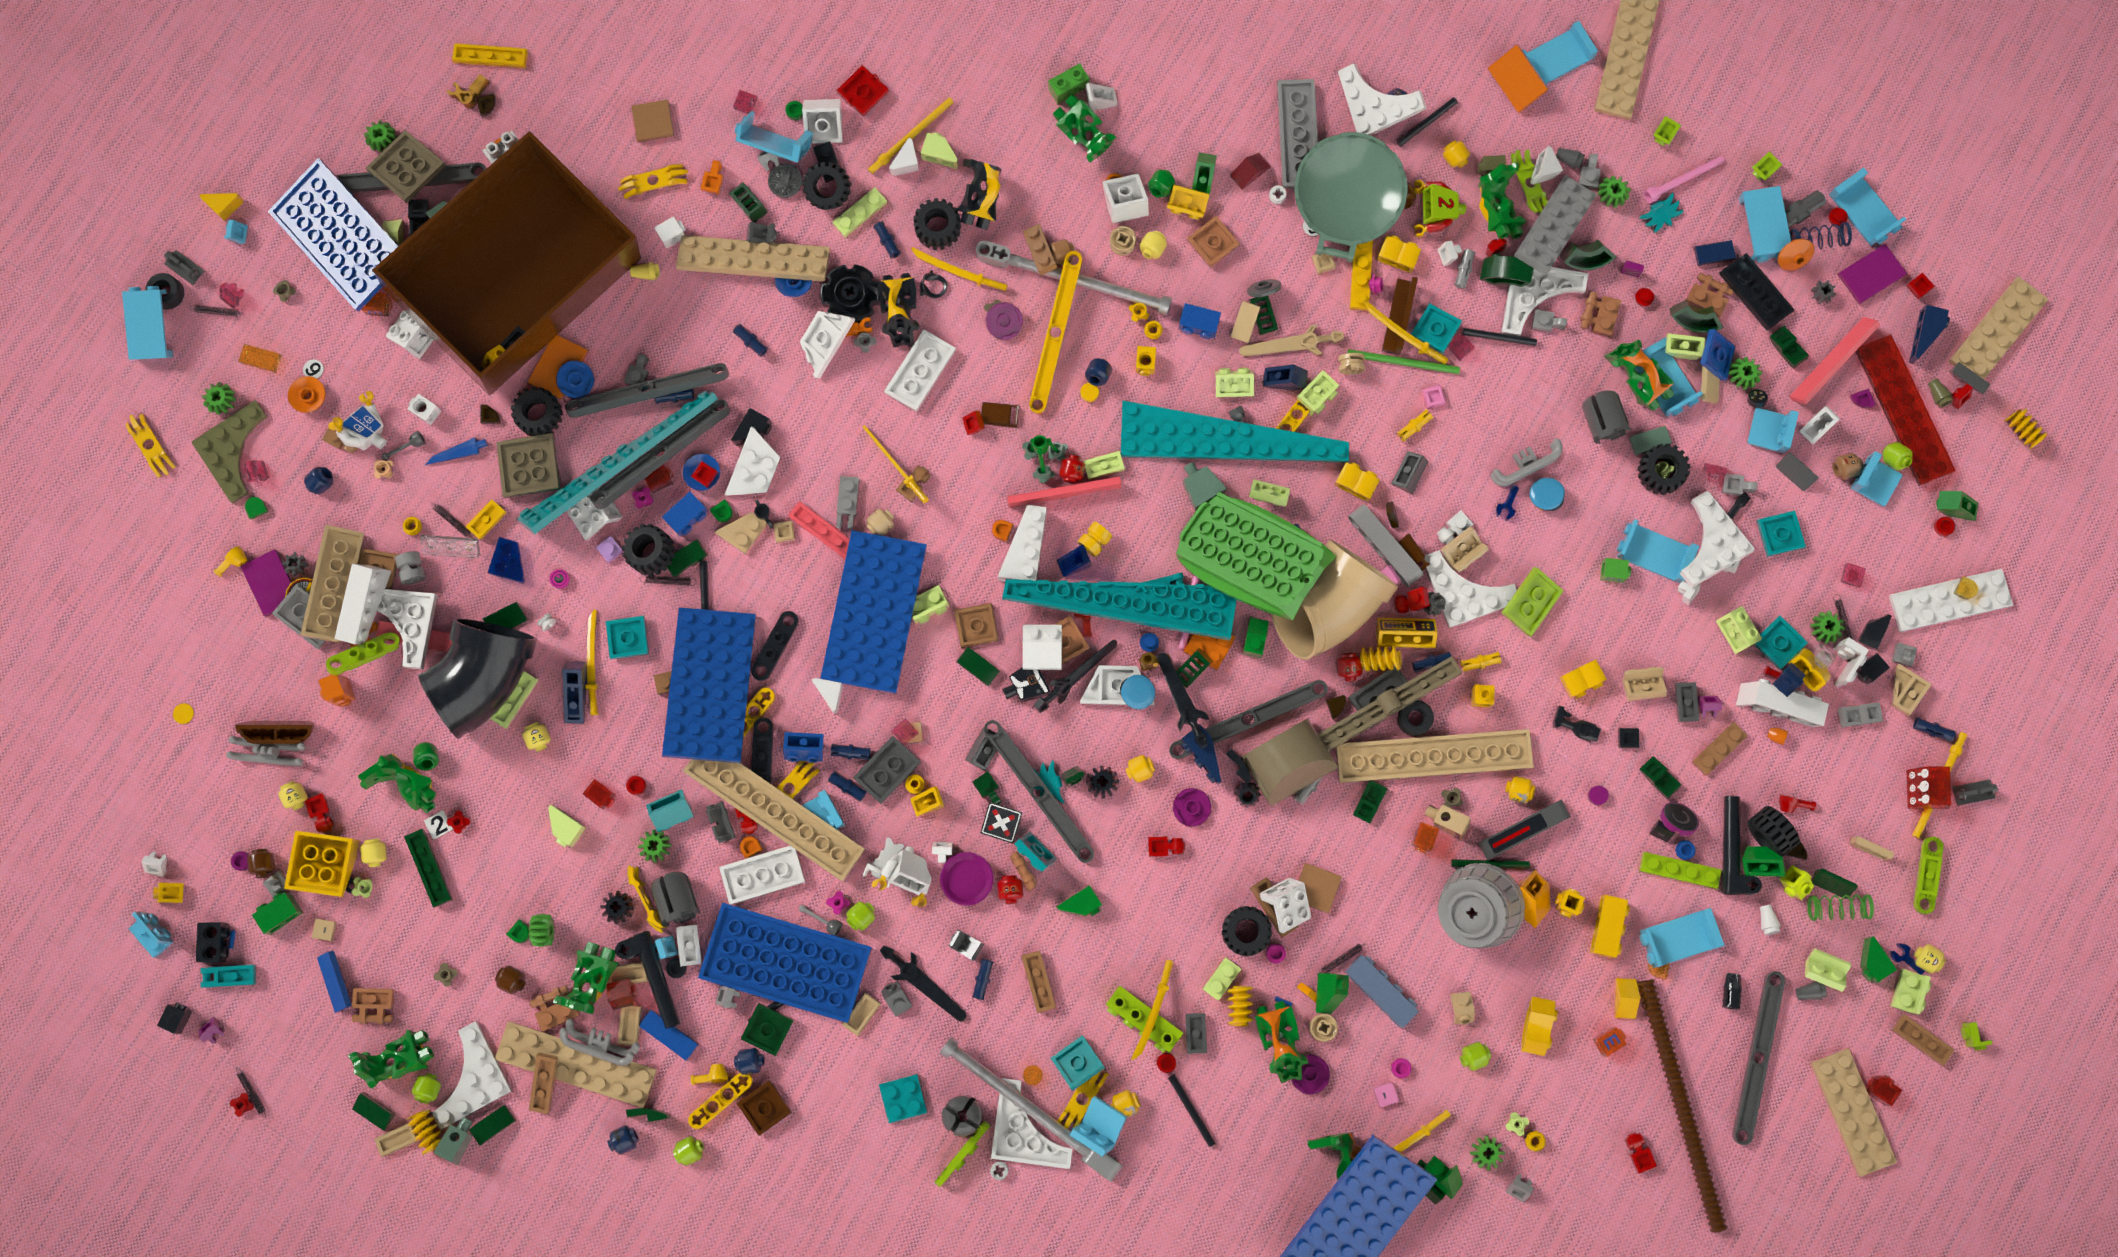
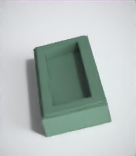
M1666 426L1628 438L1635 456L1648 452L1658 444H1663V446L1667 443L1672 444Z

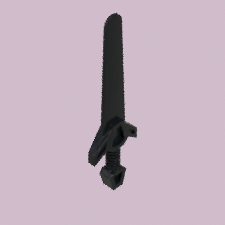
M1110 641L1067 677L1054 679L1049 684L1054 686V691L1045 698H1039L1034 704L1035 709L1039 713L1047 710L1048 704L1058 696V703L1064 702L1072 686L1117 646V641Z
M1166 653L1158 654L1157 660L1180 713V719L1177 724L1179 731L1181 732L1184 724L1190 725L1195 734V743L1201 749L1208 747L1206 734H1202L1197 723L1198 718L1209 720L1206 712L1195 708Z
M885 945L880 949L885 959H891L900 968L901 974L891 976L895 981L907 980L956 1020L961 1022L966 1019L965 1011L917 967L916 955L911 952V962L905 963L896 956L894 949Z

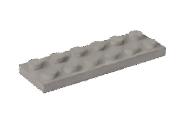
M1314 79L1277 80L1282 187L1285 189L1295 188L1296 174L1303 158L1318 143Z
M1565 175L1514 256L1546 276L1597 194Z

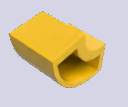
M1532 996L1525 1018L1521 1051L1545 1056L1547 1049H1551L1553 1038L1550 1037L1553 1021L1556 1022L1558 1017V1010L1555 1009L1556 1001Z

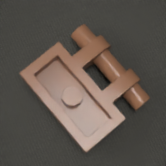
M1700 272L1697 280L1703 282V284L1700 286L1695 283L1686 299L1697 308L1713 306L1718 317H1720L1729 301L1722 297L1723 294L1731 296L1734 291L1727 283H1721L1713 279V276ZM1708 286L1717 289V294L1708 290Z
M1590 292L1589 298L1585 302V312L1581 316V328L1588 329L1589 324L1594 325L1593 333L1611 337L1621 300L1603 295L1601 302L1596 300L1597 293ZM1593 308L1598 309L1596 317L1592 316Z
M1016 851L1011 854L1010 859L1030 892L1036 888L1037 881L1033 873L1029 872L1026 867L1027 863L1024 857L1020 856L1019 852Z
M567 985L560 988L555 987L551 992L545 995L540 994L536 996V999L530 1001L532 1008L541 1007L542 1011L535 1013L542 1032L565 1023L568 1019L580 1016L578 1010L558 1004L551 1007L547 1005V1002L555 999L557 995L563 996L568 993Z
M353 988L352 1008H360L359 1014L352 1015V1022H359L360 1024L374 1022L378 1025L392 1023L393 1015H386L385 1009H393L395 989ZM368 1008L377 1009V1015L368 1014Z

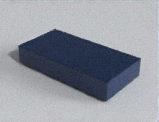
M1732 240L1694 247L1698 266L1735 260L1736 258Z

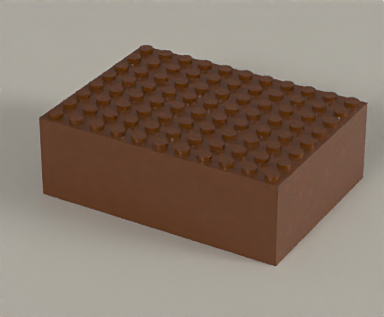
M529 131L374 267L372 271L383 290L490 396L620 279L631 266H634L641 259L637 237ZM517 326L522 328L525 333L484 369L481 364L485 354L500 345Z

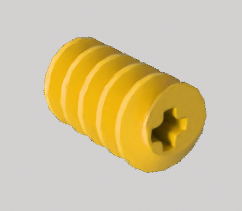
M2019 409L2004 421H2012L2009 428L2016 426L2014 434L2021 432L2019 440L2026 438L2023 445L2031 444L2028 449L2030 450L2045 439L2047 432L2040 434L2043 427L2035 428L2038 421L2030 422L2033 415L2025 416L2028 409Z
M1380 646L1377 647L1376 652L1373 651L1372 647L1369 648L1368 652H1366L1364 647L1361 649L1362 671L1364 668L1366 671H1370L1371 668L1377 671L1380 667L1382 671H1385L1387 667L1389 670H1393L1394 666L1397 670H1400L1402 667L1401 650L1397 651L1395 646L1392 647L1391 651L1385 646L1384 652H1381Z
M1233 986L1232 989L1228 990V993L1233 994L1232 997L1228 998V1001L1233 1002L1232 1005L1228 1006V1009L1233 1010L1232 1013L1228 1014V1017L1233 1018L1232 1021L1228 1022V1025L1250 1026L1247 1023L1253 1021V1018L1247 1015L1253 1013V1010L1247 1007L1253 1005V1002L1247 999L1253 997V994L1247 991L1253 989V986Z
M430 1109L420 1111L406 1119H412L408 1124L409 1127L416 1126L412 1130V1134L419 1133L415 1138L416 1141H422L418 1147L426 1148L422 1155L434 1151L442 1139H437L441 1131H434L438 1125L430 1124L434 1117H427L431 1112Z

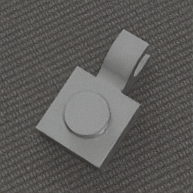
M1591 153L1588 157L1587 167H1581L1579 183L1586 188H1598L1601 169L1595 168L1598 154Z
M1536 309L1532 329L1549 333L1552 328L1564 330L1567 319L1554 318V312Z
M1725 473L1723 476V494L1741 496L1743 491L1755 493L1757 490V483L1744 481L1743 475Z

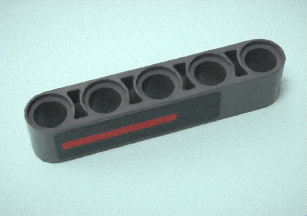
M1561 799L1482 840L1478 844L1486 859L1489 860L1570 818L1571 815Z

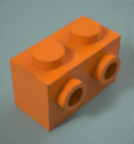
M332 674L318 680L321 687L319 692L324 701L326 700V702L333 705L345 707L350 705L352 700L356 699L347 677L340 674Z

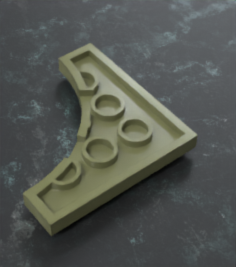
M256 400L192 441L193 446L232 504L249 494L243 482L239 466L245 439L261 421L267 418V415Z

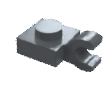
M639 353L636 366L630 365L624 380L625 384L634 385L646 382L649 371L645 370L649 360L646 355Z

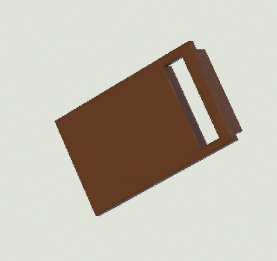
M982 403L981 416L984 425L1017 428L1019 405ZM1012 407H1016L1014 425H1010Z
M1410 533L1398 542L1417 565L1421 561L1424 562V565L1420 568L1422 571L1431 564L1425 561L1424 553Z

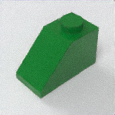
M1198 153L1192 186L1193 190L1210 194L1217 155Z
M1940 491L1936 505L1937 510L1945 515L1976 521L1979 502L1963 491Z
M1250 617L1242 655L1256 658L1262 657L1269 621Z
M1747 846L1742 859L1745 876H1786L1783 857L1766 846Z
M1089 885L1058 905L1057 909L1081 916L1090 914L1093 917L1101 911L1100 907L1102 904Z
M1874 936L1864 939L1860 967L1863 970L1862 975L1867 981L1878 983L1897 969Z
M1318 973L1316 1013L1332 1014L1348 996L1349 975Z

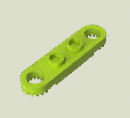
M391 632L385 633L329 657L326 661L327 672L331 675L343 674L345 671L353 670L383 657L389 652L396 651L400 645L398 635ZM387 639L393 640L394 643L388 645L385 644V641H387ZM336 662L341 664L338 668L331 667Z
M1937 837L1924 839L1921 846L1913 903L1915 910L1920 914L1932 913L1936 907V896L1938 894L1944 849L1943 842ZM1930 841L1937 844L1935 852H1931L1928 849ZM1922 899H1926L1929 902L1927 910H1923L1919 904Z
M984 1120L943 1170L942 1176L939 1175L934 1181L939 1188L955 1169L959 1171L966 1163L963 1160L967 1154L972 1155L979 1147L976 1143L991 1126L987 1121Z

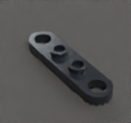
M786 611L780 615L752 667L751 673L756 680L766 681L769 679L799 623L798 617L794 612ZM787 616L794 618V623L791 626L784 625V618ZM764 666L767 672L764 676L760 677L756 674V670L758 667Z
M762 717L757 719L753 726L751 771L771 784L774 726L770 719ZM767 722L769 726L768 731L761 733L758 729L759 724Z

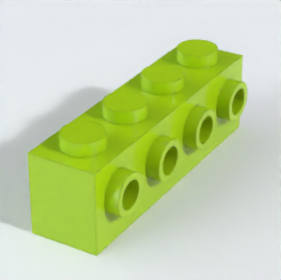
M1119 985L1106 1003V1006H1108L1107 1011L1115 1017L1120 1015L1124 1018L1123 1023L1131 1029L1136 1027L1140 1030L1139 1035L1141 1036L1151 1008ZM1158 1014L1149 1039L1156 1042L1154 1046L1161 1052H1170L1183 1035V1032Z

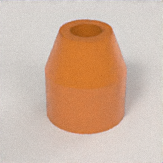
M1770 728L1767 737L1774 743L1784 745L1788 731L1781 728Z

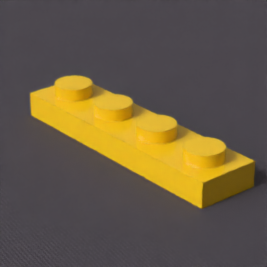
M1373 240L1357 244L1352 261L1349 309L1368 311L1365 302H1369L1370 299L1369 281L1371 279Z

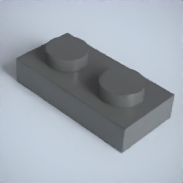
M1696 682L1676 683L1675 693L1678 722L1699 721Z
M1205 1013L1185 1014L1187 1054L1207 1053Z

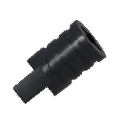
M1727 973L1723 989L1722 1008L1740 1010L1742 993L1741 975Z

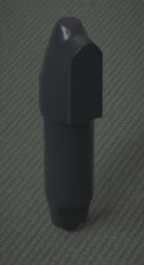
M1747 493L1739 496L1727 513L1730 519H1733L1740 508L1745 507L1750 500Z

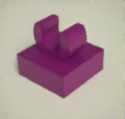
M1698 696V705L1701 708L1703 717H1706L1707 711H1712L1713 717L1717 716V711H1722V702L1718 696Z
M214 1016L199 1029V1038L203 1042L209 1039L211 1043L215 1044L214 1034L218 1033L220 1036H224V1031L220 1028L219 1021Z

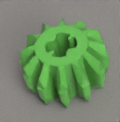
M381 120L377 124L372 122V127H366L368 132L364 133L365 143L373 151L378 150L380 153L397 138L395 129L388 122L383 123Z
M1614 175L1610 179L1605 178L1603 183L1599 185L1598 196H1602L1601 202H1607L1606 207L1612 204L1614 208H1617L1618 204L1622 206L1625 200L1629 199L1628 193L1631 191V188L1626 187L1628 181H1621L1622 176L1618 180H1616Z
M1744 357L1743 360L1739 358L1735 361L1736 364L1733 363L1730 366L1732 370L1729 371L1728 375L1733 376L1730 382H1737L1736 388L1742 385L1743 390H1746L1748 386L1753 388L1755 383H1759L1761 380L1759 376L1762 375V371L1757 370L1761 364L1755 365V359L1749 362L1748 357Z
M218 382L216 386L210 384L211 389H204L207 394L202 395V398L205 400L203 405L208 407V411L211 413L215 412L217 415H220L222 411L228 413V407L234 408L231 403L236 401V398L233 397L235 392L232 389L230 390L229 385H223L221 382Z
M1831 611L1826 613L1820 612L1818 617L1815 616L1812 619L1814 623L1810 627L1815 629V631L1811 635L1817 634L1816 641L1823 639L1824 644L1829 643V641L1834 643L1837 641V638L1843 636L1840 631H1844L1845 627L1840 626V624L1844 620L1840 619L1838 621L1837 613L1832 616ZM1827 625L1830 626V629L1826 630L1825 626Z
M655 829L652 830V836L646 831L645 836L647 838L640 837L639 839L644 842L638 845L639 849H644L639 853L640 856L646 855L645 860L650 861L652 858L654 863H657L658 857L662 861L665 860L663 853L669 855L670 852L666 848L672 847V844L666 843L670 839L669 836L663 837V831H660L657 835V830ZM653 842L658 843V845L656 846L657 850L651 849L653 847Z
M537 914L532 916L529 921V935L532 945L538 947L552 945L555 926L551 915Z
M1485 1135L1484 1142L1478 1137L1477 1142L1479 1145L1472 1143L1471 1146L1476 1148V1151H1470V1155H1476L1472 1162H1479L1478 1168L1482 1169L1485 1165L1486 1170H1490L1491 1164L1494 1168H1498L1496 1160L1501 1163L1503 1162L1499 1155H1504L1505 1151L1498 1150L1502 1147V1143L1495 1144L1497 1140L1495 1137L1489 1141V1136ZM1487 1147H1489L1488 1150L1491 1151V1154L1488 1155V1158H1486L1487 1156L1483 1155V1151H1486Z

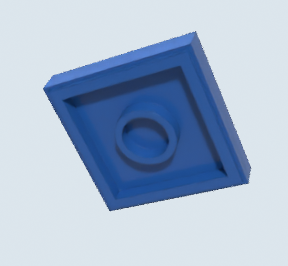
M1711 329L1708 331L1700 364L1721 381L1727 380L1736 346L1718 331Z

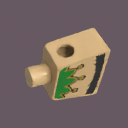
M1429 805L1425 812L1427 817L1434 820L1433 826L1462 841L1470 826V817L1445 805H1442L1440 809ZM1443 817H1448L1449 820H1448V821H1443L1442 818H1443Z

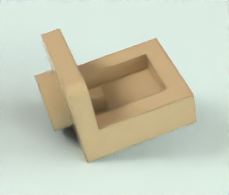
M1471 993L1451 994L1454 1024L1466 1025L1474 1022L1475 1009Z

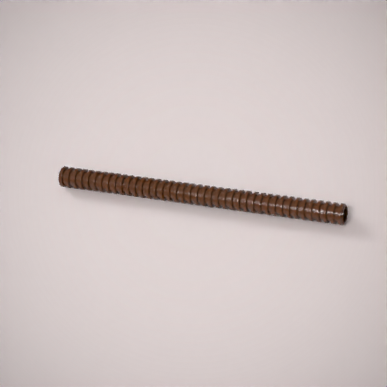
M1655 980L1641 981L1637 985L1638 987L1640 986L1639 992H1642L1641 999H1644L1643 1005H1646L1644 1009L1648 1012L1646 1016L1649 1017L1648 1023H1651L1650 1029H1653L1652 1035L1655 1036L1653 1040L1656 1041L1657 1044L1655 1046L1659 1049L1657 1053H1660L1659 1059L1662 1060L1661 1065L1664 1066L1662 1070L1666 1073L1664 1077L1667 1078L1666 1083L1669 1084L1668 1090H1671L1670 1096L1673 1097L1671 1099L1675 1104L1673 1107L1677 1110L1675 1111V1114H1678L1677 1120H1680L1679 1127H1682L1680 1131L1684 1134L1682 1138L1685 1139L1684 1144L1687 1145L1686 1151H1689L1690 1164H1693L1691 1168L1695 1171L1693 1175L1696 1176L1695 1182H1698L1699 1195H1702L1700 1199L1704 1202L1702 1204L1703 1207L1706 1208L1704 1212L1707 1213L1708 1226H1711L1710 1232H1721L1726 1230L1728 1226L1725 1225L1726 1219L1723 1218L1724 1213L1721 1212L1722 1206H1719L1720 1200L1717 1199L1719 1196L1715 1193L1717 1189L1713 1186L1715 1182L1712 1181L1713 1176L1710 1175L1711 1169H1708L1709 1163L1706 1162L1708 1159L1704 1156L1706 1152L1702 1149L1704 1145L1701 1144L1702 1138H1699L1700 1132H1697L1698 1126L1695 1125L1697 1122L1693 1119L1695 1115L1691 1112L1693 1110L1690 1107L1691 1101H1688L1689 1095H1686L1687 1089L1684 1088L1686 1085L1682 1081L1684 1078L1680 1075L1682 1071H1679L1680 1065H1677L1678 1058H1675L1677 1054L1673 1051L1675 1048L1672 1046L1673 1041L1670 1040L1671 1034H1668L1669 1028H1666L1668 1024L1664 1021L1666 1019L1662 1014L1664 1010H1661L1662 1004H1659L1660 998L1657 997L1658 992L1655 990L1657 987L1653 984Z

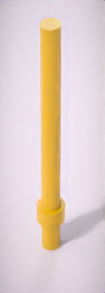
M948 97L885 154L882 153L877 157L878 160L868 168V171L873 174L881 166L887 165L890 162L889 159L902 149L908 138L913 139L950 107L954 101Z
M1964 732L1959 733L1955 744L1951 746L1949 750L1950 755L1912 834L1917 839L1921 837L1957 757L1961 756L1962 746L1968 736Z

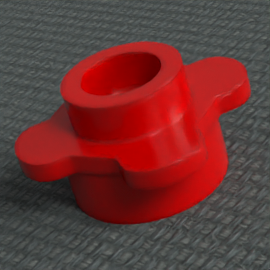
M458 810L455 811L452 818L447 819L446 823L454 829L456 834H460L463 829L469 826L470 820L463 816L462 811Z
M242 1093L240 1097L230 1101V1105L234 1107L235 1115L238 1117L243 1116L245 1112L251 1111L254 1107L247 1093Z

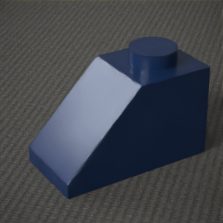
M1294 364L1265 368L1263 386L1290 391L1305 389L1308 371Z

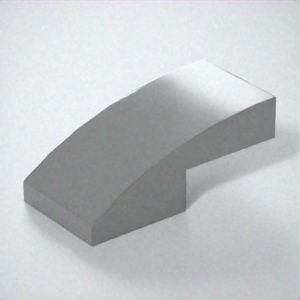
M1880 702L1838 708L1841 728L1883 722Z

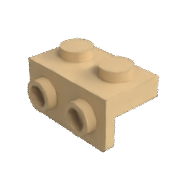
M1472 527L1467 528L1441 549L1450 567L1459 572L1468 568L1472 562L1482 557L1489 550L1487 545L1481 542Z
M1663 667L1625 671L1622 683L1627 701L1666 697L1667 690L1662 677Z

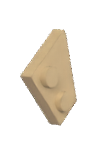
M751 512L722 527L715 533L746 555L768 524L764 520L758 519Z
M1898 664L1895 671L1892 706L1909 717L1932 684L1901 664Z

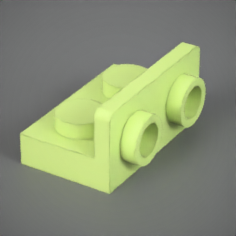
M1221 368L1219 371H1215L1216 397L1254 396V373L1249 368H1238V371H1230V368Z
M1322 370L1297 396V399L1310 410L1309 414L1311 416L1315 412L1319 414L1325 408L1324 403L1328 399L1332 401L1338 394L1336 390L1339 384Z
M1253 479L1249 497L1257 501H1265L1276 506L1286 507L1290 488Z
M939 585L916 597L912 616L915 624L918 622L920 624L930 620V616L934 614L940 615L947 611L949 603Z
M1742 606L1716 620L1735 654L1762 640Z
M1813 949L1805 962V977L1843 992L1846 988V974L1851 968V963L1818 949Z
M1901 969L1890 1007L1910 1014H1920L1926 1005L1924 999L1926 993L1931 988V977Z

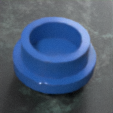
M1146 633L1141 637L1140 646L1144 651L1153 652L1158 648L1159 639L1155 634Z
M1687 840L1680 841L1675 848L1676 855L1682 860L1691 859L1696 851L1694 844Z

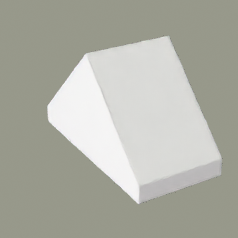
M1092 83L1086 84L1088 105L1093 111L1118 105L1113 87Z
M908 138L890 165L891 175L896 176L919 170L911 138Z
M1548 146L1538 155L1530 181L1531 184L1534 185L1552 180L1563 171L1552 147Z
M1825 406L1799 432L1809 442L1814 444L1840 418L1828 406Z
M818 678L812 679V682L832 712L836 714L839 709L843 689L842 683Z

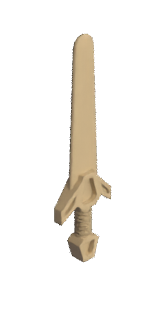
M1311 325L1305 334L1245 345L1240 348L1239 352L1242 356L1308 350L1314 355H1322L1323 353L1316 348L1317 344L1326 341L1336 344L1344 339V335L1341 331H1333L1330 335L1317 336L1313 333L1317 325Z

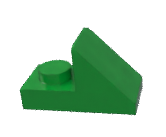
M1434 1155L1424 1167L1425 1170L1437 1178L1434 1184L1450 1199L1456 1195L1463 1185L1457 1165L1449 1169Z

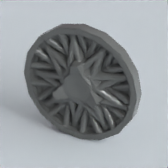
M781 164L773 168L769 173L768 186L776 196L789 198L796 195L801 189L802 175L793 165Z
M1275 279L1262 280L1249 286L1247 294L1251 297L1268 296L1278 292L1282 284L1279 280Z

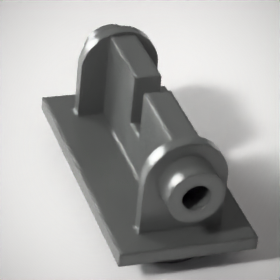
M177 250L174 252L167 251L164 255L166 258L164 264L192 285L205 272Z
M1991 779L1952 787L1957 806L1994 799L1995 792L1998 791L1997 785L1992 784Z
M721 801L715 805L707 806L706 813L710 824L716 822V826L712 827L715 840H718L719 843H726L735 838L724 802Z

